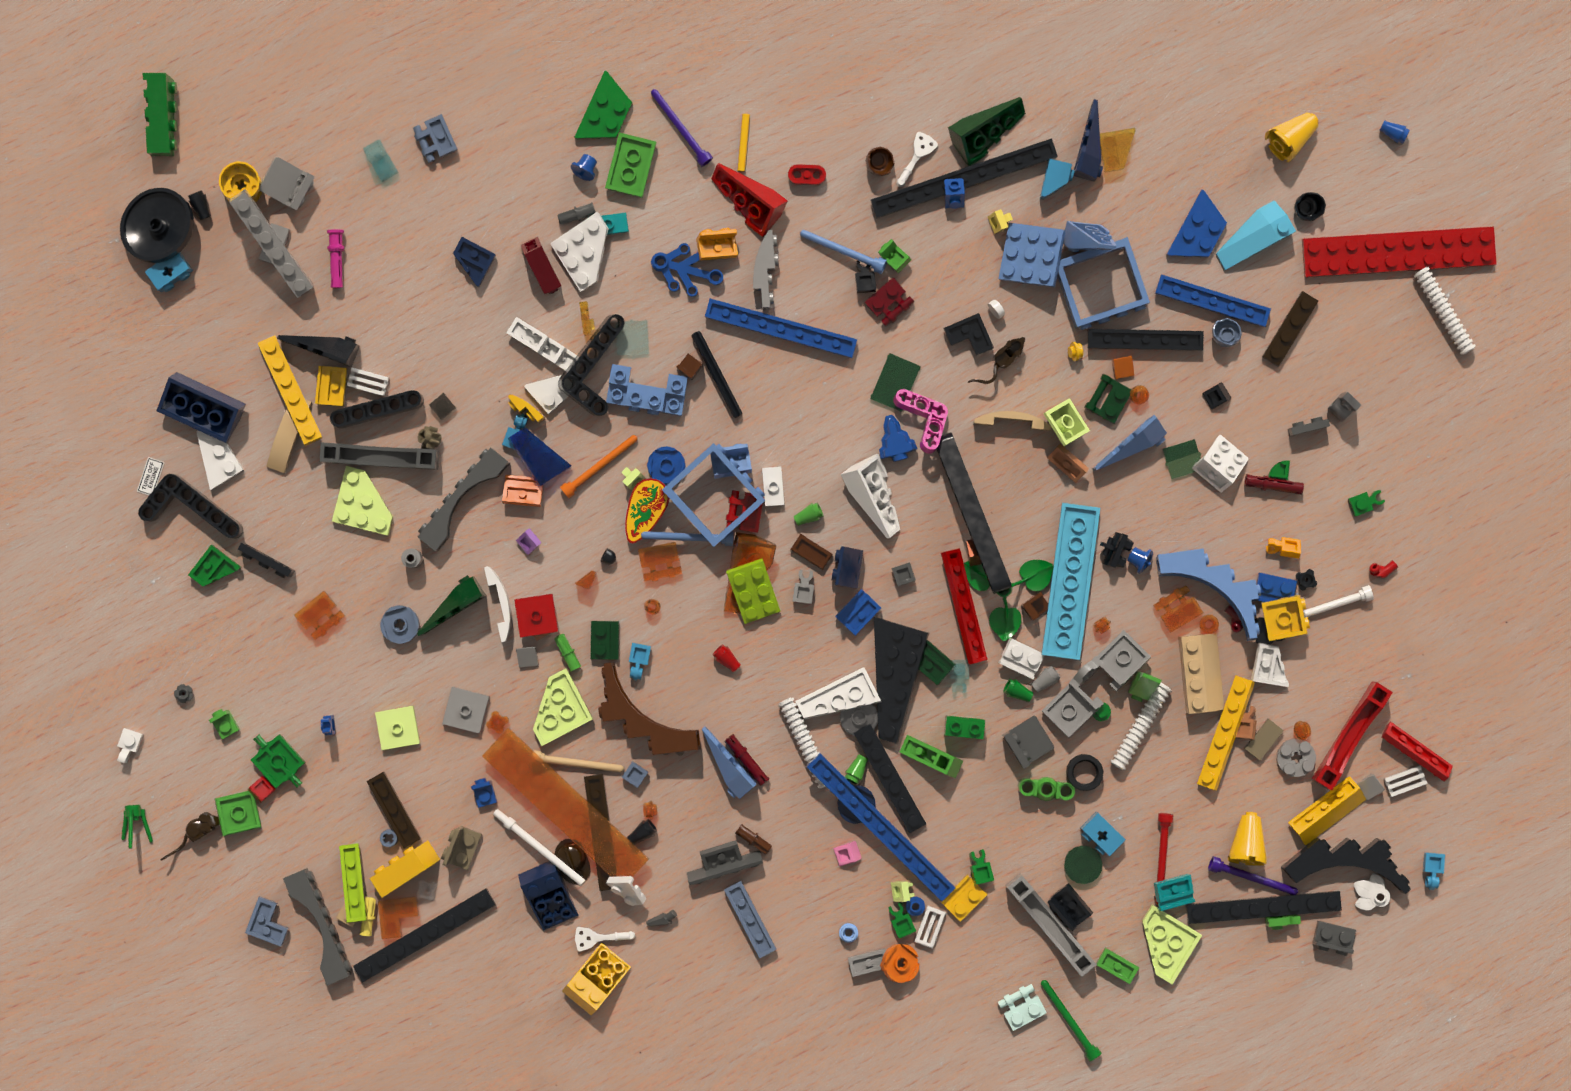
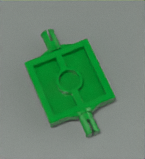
M260 734L253 739L261 748L251 761L275 788H278L287 780H290L296 788L303 783L295 774L306 762L281 734L267 743Z

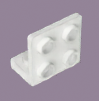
M1219 435L1206 455L1196 462L1192 469L1222 493L1233 484L1248 461V457L1222 435Z

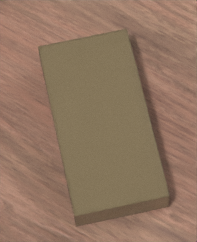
M1267 719L1255 734V739H1251L1244 749L1260 761L1284 730L1270 719Z

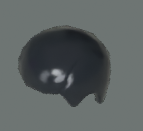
M1303 193L1295 201L1294 210L1301 220L1314 221L1325 213V200L1318 193Z

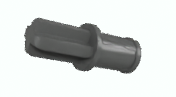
M591 202L578 208L575 206L574 209L560 213L557 216L559 223L563 225L575 220L580 221L581 218L593 215L596 211Z

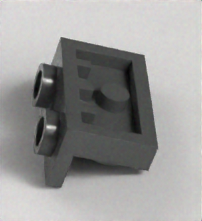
M1317 920L1312 943L1318 945L1317 949L1329 951L1330 948L1336 950L1337 954L1347 956L1348 953H1354L1352 947L1356 930Z

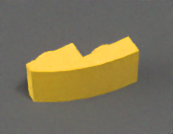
M511 394L508 396L511 400L508 404L515 412L519 410L522 413L528 409L526 414L533 422L536 420L540 423L545 419L536 408L525 400Z

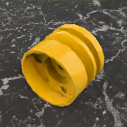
M237 161L223 168L219 176V186L228 202L229 199L244 189L248 191L255 203L262 195L260 191L261 179L253 166L246 162ZM244 183L246 188L240 190L238 185Z

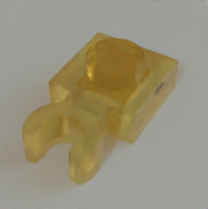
M579 302L583 334L585 336L592 335V330H595L594 318L590 319L588 302Z

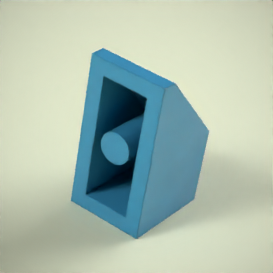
M1049 159L1040 199L1044 200L1066 186L1068 181H1072L1074 170L1071 169L1072 164Z

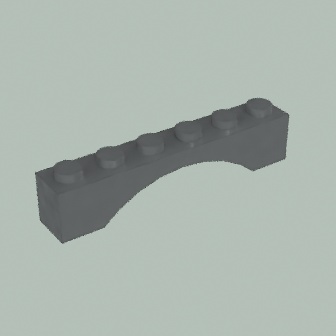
M321 442L320 462L438 470L439 451L435 449L391 448Z
M493 448L485 449L480 454L479 458L481 460L476 465H471L467 470V477L464 480L461 478L455 485L456 490L452 495L449 493L442 501L444 505L440 509H435L430 516L432 518L428 524L424 523L418 530L420 533L418 538L434 551L438 552L450 537L452 515L462 497L478 484L498 478L510 464Z
M306 868L283 878L290 897L307 907L320 927L323 938V957L320 970L326 984L330 985L349 977L352 966L349 960H345L343 944L341 942L338 943L336 927L334 924L331 925L329 910L321 902L323 896L319 888L316 889L314 885L315 877L313 872Z

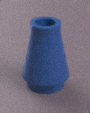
M1386 120L1379 130L1397 144L1398 142L1403 144L1410 132L1406 128L1407 126L1391 123Z

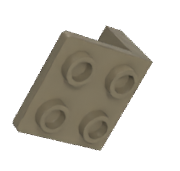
M459 826L452 830L448 839L451 842L450 846L444 849L441 857L444 860L442 865L447 866L450 863L468 870L482 833L464 826Z

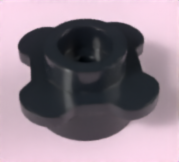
M1308 569L1304 573L1298 572L1295 578L1299 581L1300 590L1304 591L1308 587L1314 588L1317 586L1313 570Z

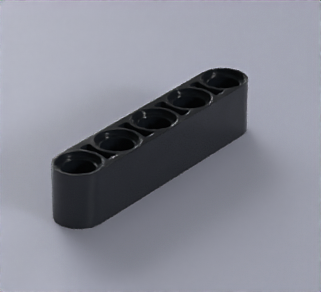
M406 391L335 410L330 415V422L338 428H346L417 409L423 405L424 398L418 391ZM416 394L419 400L416 404L412 405L409 399L412 395ZM395 399L400 401L398 409H392L391 403ZM376 404L381 405L382 410L379 414H374L372 410ZM357 409L363 411V416L360 419H355L354 412ZM339 414L344 416V422L341 424L336 423V416Z

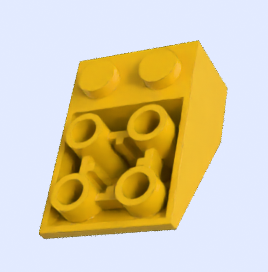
M601 943L564 987L562 992L592 1015L631 967Z

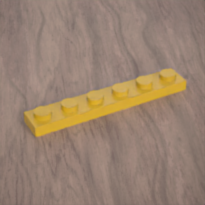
M276 336L258 342V346L304 445L307 446L323 439Z
M1235 675L1197 784L1217 791L1255 682Z

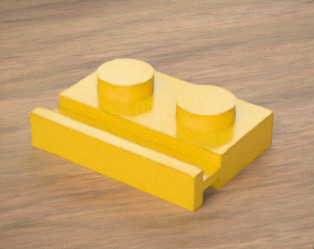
M318 366L315 404L344 407L347 368Z
M967 874L955 886V889L940 902L961 922L987 896V893L979 885L974 886L973 879Z

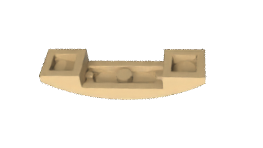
M305 400L310 409L312 402ZM286 409L278 428L266 466L282 473L286 472L291 459L292 449L299 434L288 409Z
M1016 411L992 412L980 416L973 421V424L993 426L994 419L1031 422L1030 430H1051V425L1042 419Z

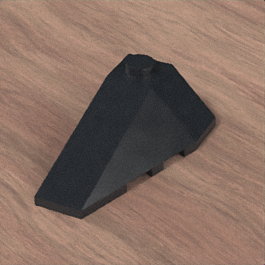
M278 335L277 339L349 367L353 366L360 347L355 344V339L345 336V339L339 337Z

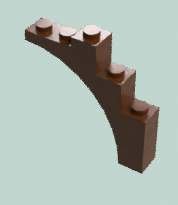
M615 662L604 663L602 677L606 680L604 696L608 698V702H602L601 707L598 708L599 717L602 718L603 722L625 719L626 723L623 724L624 734H627V738L650 736L651 739L648 740L649 751H652V755L701 749L699 730L670 728L644 715L624 692L617 675Z

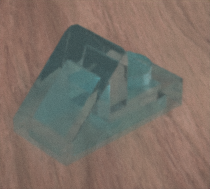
M380 139L363 148L369 162L382 182L399 173Z

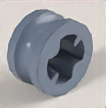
M387 829L380 835V842L385 847H391L398 841V837L392 829ZM386 833L394 836L392 843L390 841L385 842Z

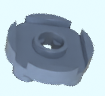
M402 605L389 608L380 622V628L384 637L397 644L411 641L417 635L420 627L417 614L410 607ZM398 619H401L402 622H405V625L403 626L402 630H400V628L395 627V624L398 623Z

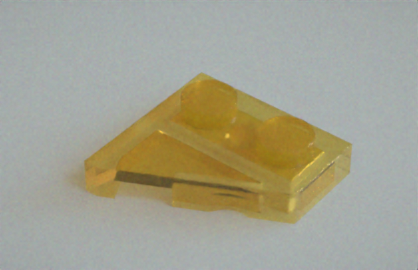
M1135 128L1100 133L1104 173L1124 169L1136 131Z

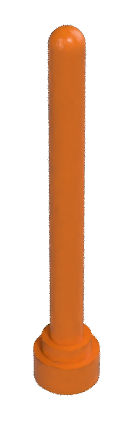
M632 435L573 482H565L560 486L561 490L570 499L575 495L576 488L637 442V436Z

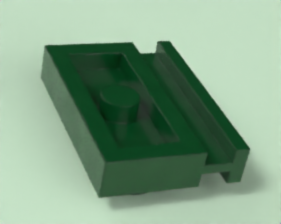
M591 621L590 659L619 660V621Z
M927 640L919 670L936 685H939L956 664Z

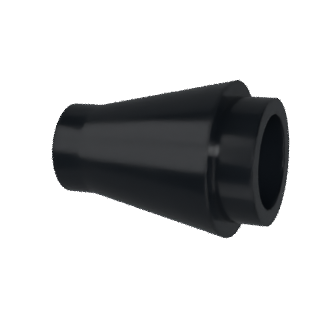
M202 190L188 196V202L200 220L211 216L206 194Z
M643 820L627 837L632 845H636L653 837L657 829L651 820Z

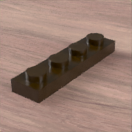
M1301 291L1262 355L1264 359L1276 366H1280L1317 305V299Z
M385 772L369 779L367 783L403 848L420 840L421 837Z

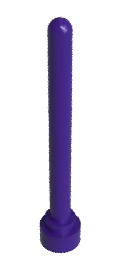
M653 89L651 91L652 97L696 153L698 164L701 167L707 165L713 159L712 155L701 149L656 89Z
M1212 856L1208 871L1214 873L1223 871L1292 895L1298 893V889L1226 865L1224 861H1221V858Z

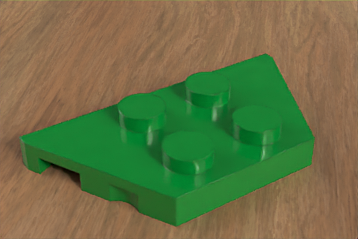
M604 71L574 136L577 140L583 138H617L633 104L607 71Z

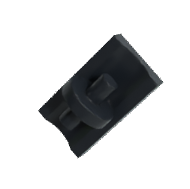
M1115 532L1113 538H1108L1107 543H1100V546L1104 547L1102 555L1105 556L1103 564L1114 568H1124L1127 558L1120 556L1122 550L1130 551L1134 544L1133 541L1128 539V535Z

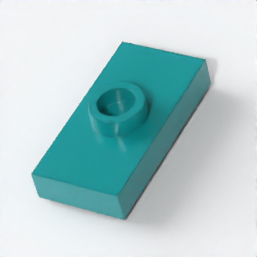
M626 212L601 216L609 228L607 235L629 232Z

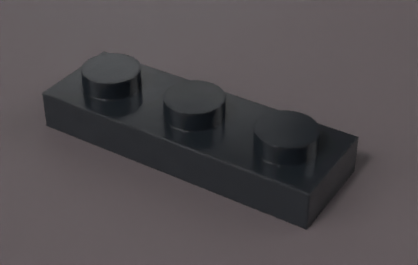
M241 543L238 548L242 552L241 555L249 560H252V558L258 560V565L268 569L271 567L275 569V574L282 578L286 576L292 577L295 572L294 569L246 543Z

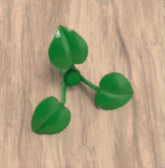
M1044 560L1025 562L1019 570L1020 575L1024 579L1012 583L1011 588L997 593L1000 597H1003L1004 608H995L989 616V623L992 630L1002 641H1006L1014 636L1021 625L1019 610L1017 608H1008L1007 597L1012 594L1013 587L1025 582L1027 588L1032 591L1043 590L1051 580L1054 569L1053 564ZM969 561L964 562L969 584L979 591L988 590L990 585L982 564L970 566Z

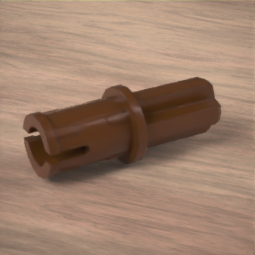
M743 824L740 825L735 833L747 841L749 846H754L764 854H767L772 847L771 844L758 836V833L755 834Z

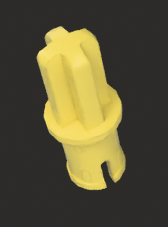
M373 897L365 898L367 921L361 922L360 935L372 936L373 920L376 919V916H374L376 899Z

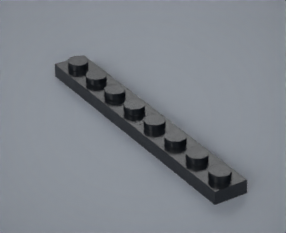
M485 888L365 958L353 967L363 983L495 906L496 903L488 889Z
M1340 891L1186 904L1188 924L1342 911Z

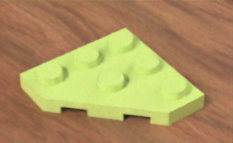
M346 466L332 522L389 536L393 516L370 480L369 475L365 470Z
M567 668L550 676L533 727V731L541 746L593 719Z
M1152 904L1142 923L1154 972L1157 976L1173 984L1202 935L1166 912L1158 910Z

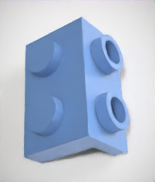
M735 444L734 446L723 447L726 450L724 455L728 460L731 458L735 460L740 466L737 469L741 474L744 472L746 474L752 473L748 444ZM714 452L710 454L714 479L735 476Z

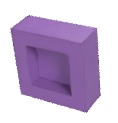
M530 528L516 540L527 555L532 553L541 544V541Z

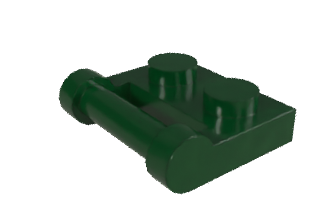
M1102 374L1101 382L1084 408L1115 424L1133 390ZM1109 384L1112 386V389L1099 409L1096 407V404Z

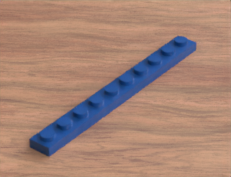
M821 753L806 766L941 901L955 889V886Z

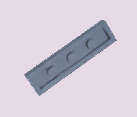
M742 881L725 888L724 891L758 957L761 958L777 950Z

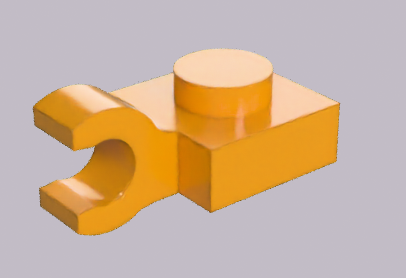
M1282 537L1281 541L1269 538L1266 553L1275 554L1280 552V556L1299 559L1301 555V540Z

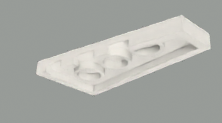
M863 667L795 702L803 718L809 719L880 703L881 700Z

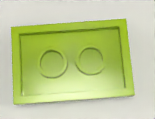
M762 558L726 571L744 624L781 612Z

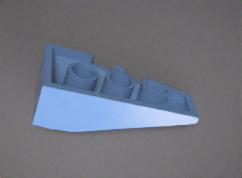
M1067 221L1063 244L1068 247L1069 251L1116 249V244L1111 239L1112 236L1109 235L1110 231L1104 226Z
M1155 415L1149 417L1094 466L1093 470H1099L1154 445L1158 447L1166 440L1164 436L1167 432Z
M704 726L702 731L724 781L729 787L727 789L728 793L733 798L736 796L739 799L756 786L757 782L709 729Z

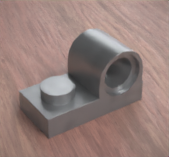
M1343 392L1328 407V410L1343 422L1353 411H1357L1361 404L1349 392Z

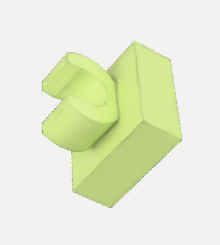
M626 467L621 472L626 477L622 482L632 491L637 483L646 479L636 468L631 472Z
M907 881L891 882L893 902L910 901V897H913L914 893H909L908 887L913 886V883H908Z

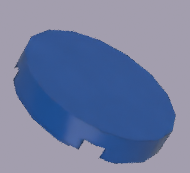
M665 446L656 449L650 455L647 467L653 479H658L665 485H668L685 469L686 465L684 457L678 450Z

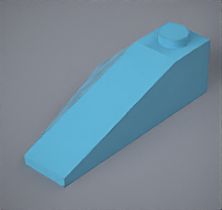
M1272 201L1257 209L1222 246L1216 255L1224 270H1227L1290 236L1296 230L1283 209L1275 201Z

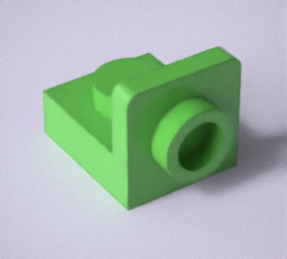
M220 709L212 714L213 718L209 719V722L213 723L221 739H225L240 730L229 710L223 711Z

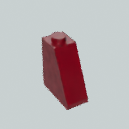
M536 237L521 244L523 253L544 295L558 291L561 283L539 238Z

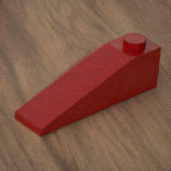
M720 163L716 165L711 178L725 197L731 199L735 205L734 209L737 212L740 211L745 217V223L760 236L764 237L781 217L788 200L775 190Z

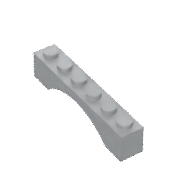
M244 189L229 199L231 206L295 296L298 298L312 289L313 283L279 239L248 191Z
M1021 873L1006 884L1010 892L1082 977L1097 965Z

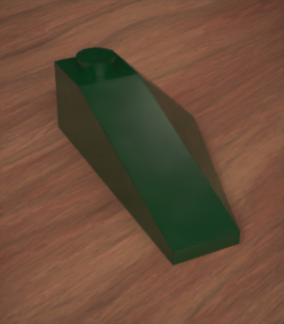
M1018 97L967 116L948 127L952 144L967 166H971L984 158L989 153L987 150L994 143L997 144L1001 140L999 137L1006 130H1011L1026 114L1022 98Z
M467 575L458 581L460 584L452 590L417 632L418 636H423L486 597L475 576L469 577Z

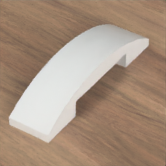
M487 566L484 567L488 586L496 585L505 621L497 623L501 642H505L508 640L511 630L512 615L510 601L501 579L491 567Z

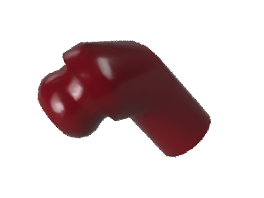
M1229 604L1224 612L1231 617L1232 631L1238 633L1243 629V625L1237 613Z

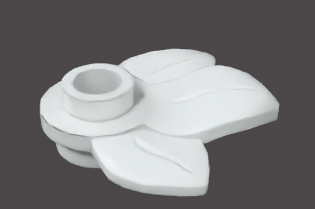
M1372 873L1370 881L1361 880L1354 883L1355 890L1360 896L1355 903L1356 907L1362 910H1372L1376 906L1383 907L1390 902V893L1385 889V881L1381 876ZM1379 893L1384 895L1383 901L1377 899Z

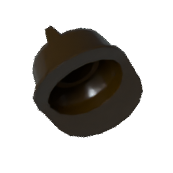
M570 838L561 841L555 849V856L586 880L591 869L584 847L575 839ZM559 869L562 877L567 882L577 884L574 880H572L569 876H567L563 871Z

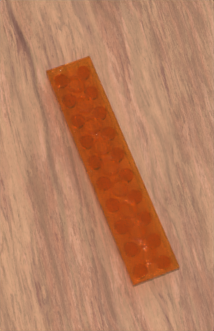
M507 728L482 755L485 760L609 876L633 877L649 860L641 850L510 728Z

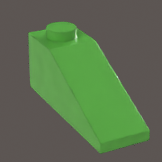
M1137 671L1128 693L1132 694L1131 698L1137 701L1149 700L1162 680Z
M909 735L906 736L900 749V753L953 778H956L963 763V760Z

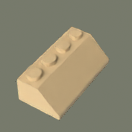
M1217 633L1178 637L1186 713L1193 714L1223 710L1224 700Z

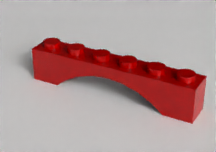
M1372 681L1313 775L1312 780L1331 791L1334 789L1358 742L1393 692L1378 682Z

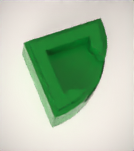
M1281 461L1275 464L1270 469L1268 478L1288 480L1290 461Z

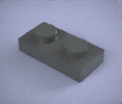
M1322 417L1311 419L1309 424L1304 425L1303 421L1293 423V427L1288 429L1289 436L1329 427V419L1323 420Z

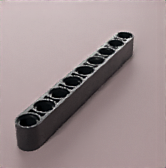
M951 432L942 435L936 450L991 590L995 594L1012 587L1009 576L955 439Z

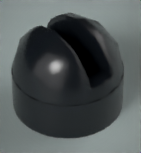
M607 548L600 562L610 565L616 561V555Z

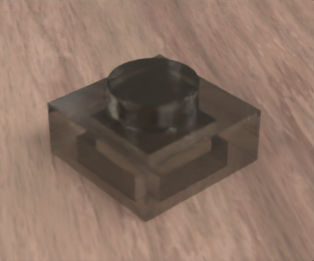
M442 393L429 404L441 420L456 409L445 393Z

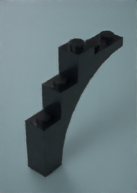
M1315 838L1281 866L1295 883L1322 869L1336 866H1355L1379 873L1391 881L1404 894L1411 890L1408 886L1409 880L1403 874L1399 875L1396 871L1398 867L1391 859L1387 860L1392 853L1389 850L1391 846L1384 839L1381 841L1375 838L1360 851L1361 846L1356 840L1345 838L1330 851L1331 846L1325 839Z

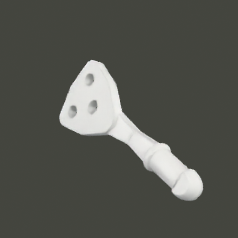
M921 132L916 134L913 143V158L909 165L904 168L899 179H897L896 184L898 187H903L906 184L905 182L910 174H912L915 163L921 157L930 154L937 148L938 143L929 135Z
M577 927L575 942L577 950L583 951L603 940H615L616 942L618 940H633L636 935L632 931L603 935L594 932L590 928Z

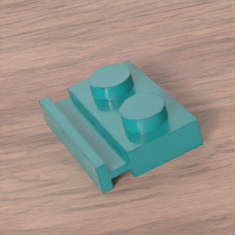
M1190 874L1154 883L1156 901L1160 911L1195 902Z

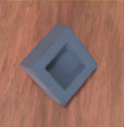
M632 761L622 778L638 788L648 771Z

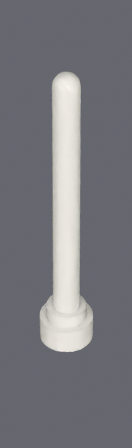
M1369 585L1361 587L1358 593L1304 610V618L1359 600L1366 602L1374 600L1371 587Z

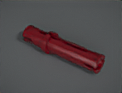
M1246 474L1244 486L1260 488L1263 491L1267 489L1302 495L1304 490V483L1272 479L1265 475L1261 477Z
M734 734L724 741L734 752V757L742 762L759 786L770 779L747 752L746 746L743 747Z

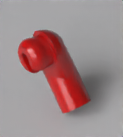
M1393 560L1386 566L1373 563L1369 567V572L1374 577L1386 578L1398 566Z

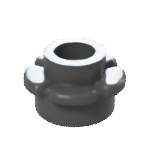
M181 684L174 691V696L178 699V702L186 703V701H190L193 698V690L189 685Z

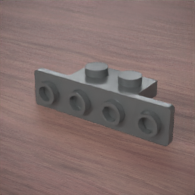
M737 840L702 850L700 855L704 867L687 872L689 885L701 884L704 881L717 879L729 873H737L749 867H756L763 863L761 852L755 851L741 855Z

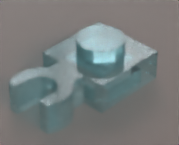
M952 660L956 664L949 672V679H955L952 685V692H956L957 685H961L963 692H966L967 687L963 679H969L968 660Z

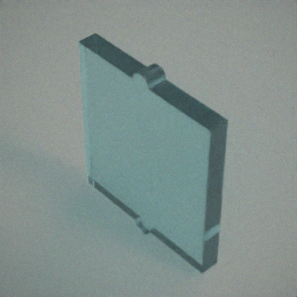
M631 319L630 321H625L623 329L617 336V355H632L634 357L635 355L649 354L647 320L633 321Z

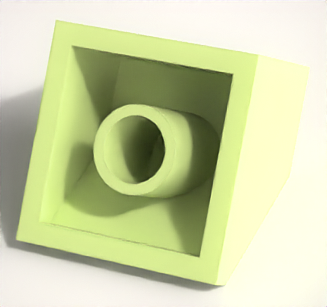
M1070 398L1043 413L1064 447L1090 431Z

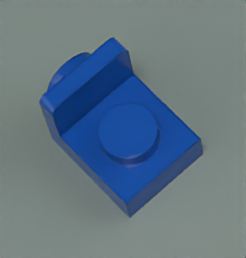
M486 778L474 781L475 785H472L471 789L474 791L478 808L497 803L491 780L486 781Z

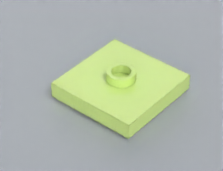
M414 706L375 712L381 750L420 744Z

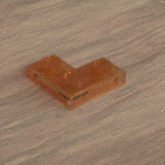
M417 896L378 901L381 938L402 937L400 918L419 916Z

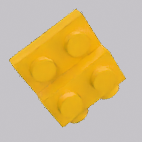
M1300 595L1261 603L1269 641L1307 634L1310 624L1308 617L1304 618L1303 610H1306L1304 598L1301 599Z

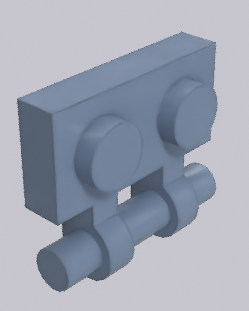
M442 114L425 121L426 130L422 131L420 125L413 127L414 137L416 141H419L422 148L421 153L423 157H426L428 163L435 161L433 153L436 151L441 158L458 150ZM428 136H431L434 143L430 147L426 140Z

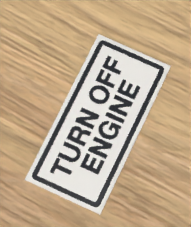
M148 457L137 492L146 495L152 493L157 486L164 462Z

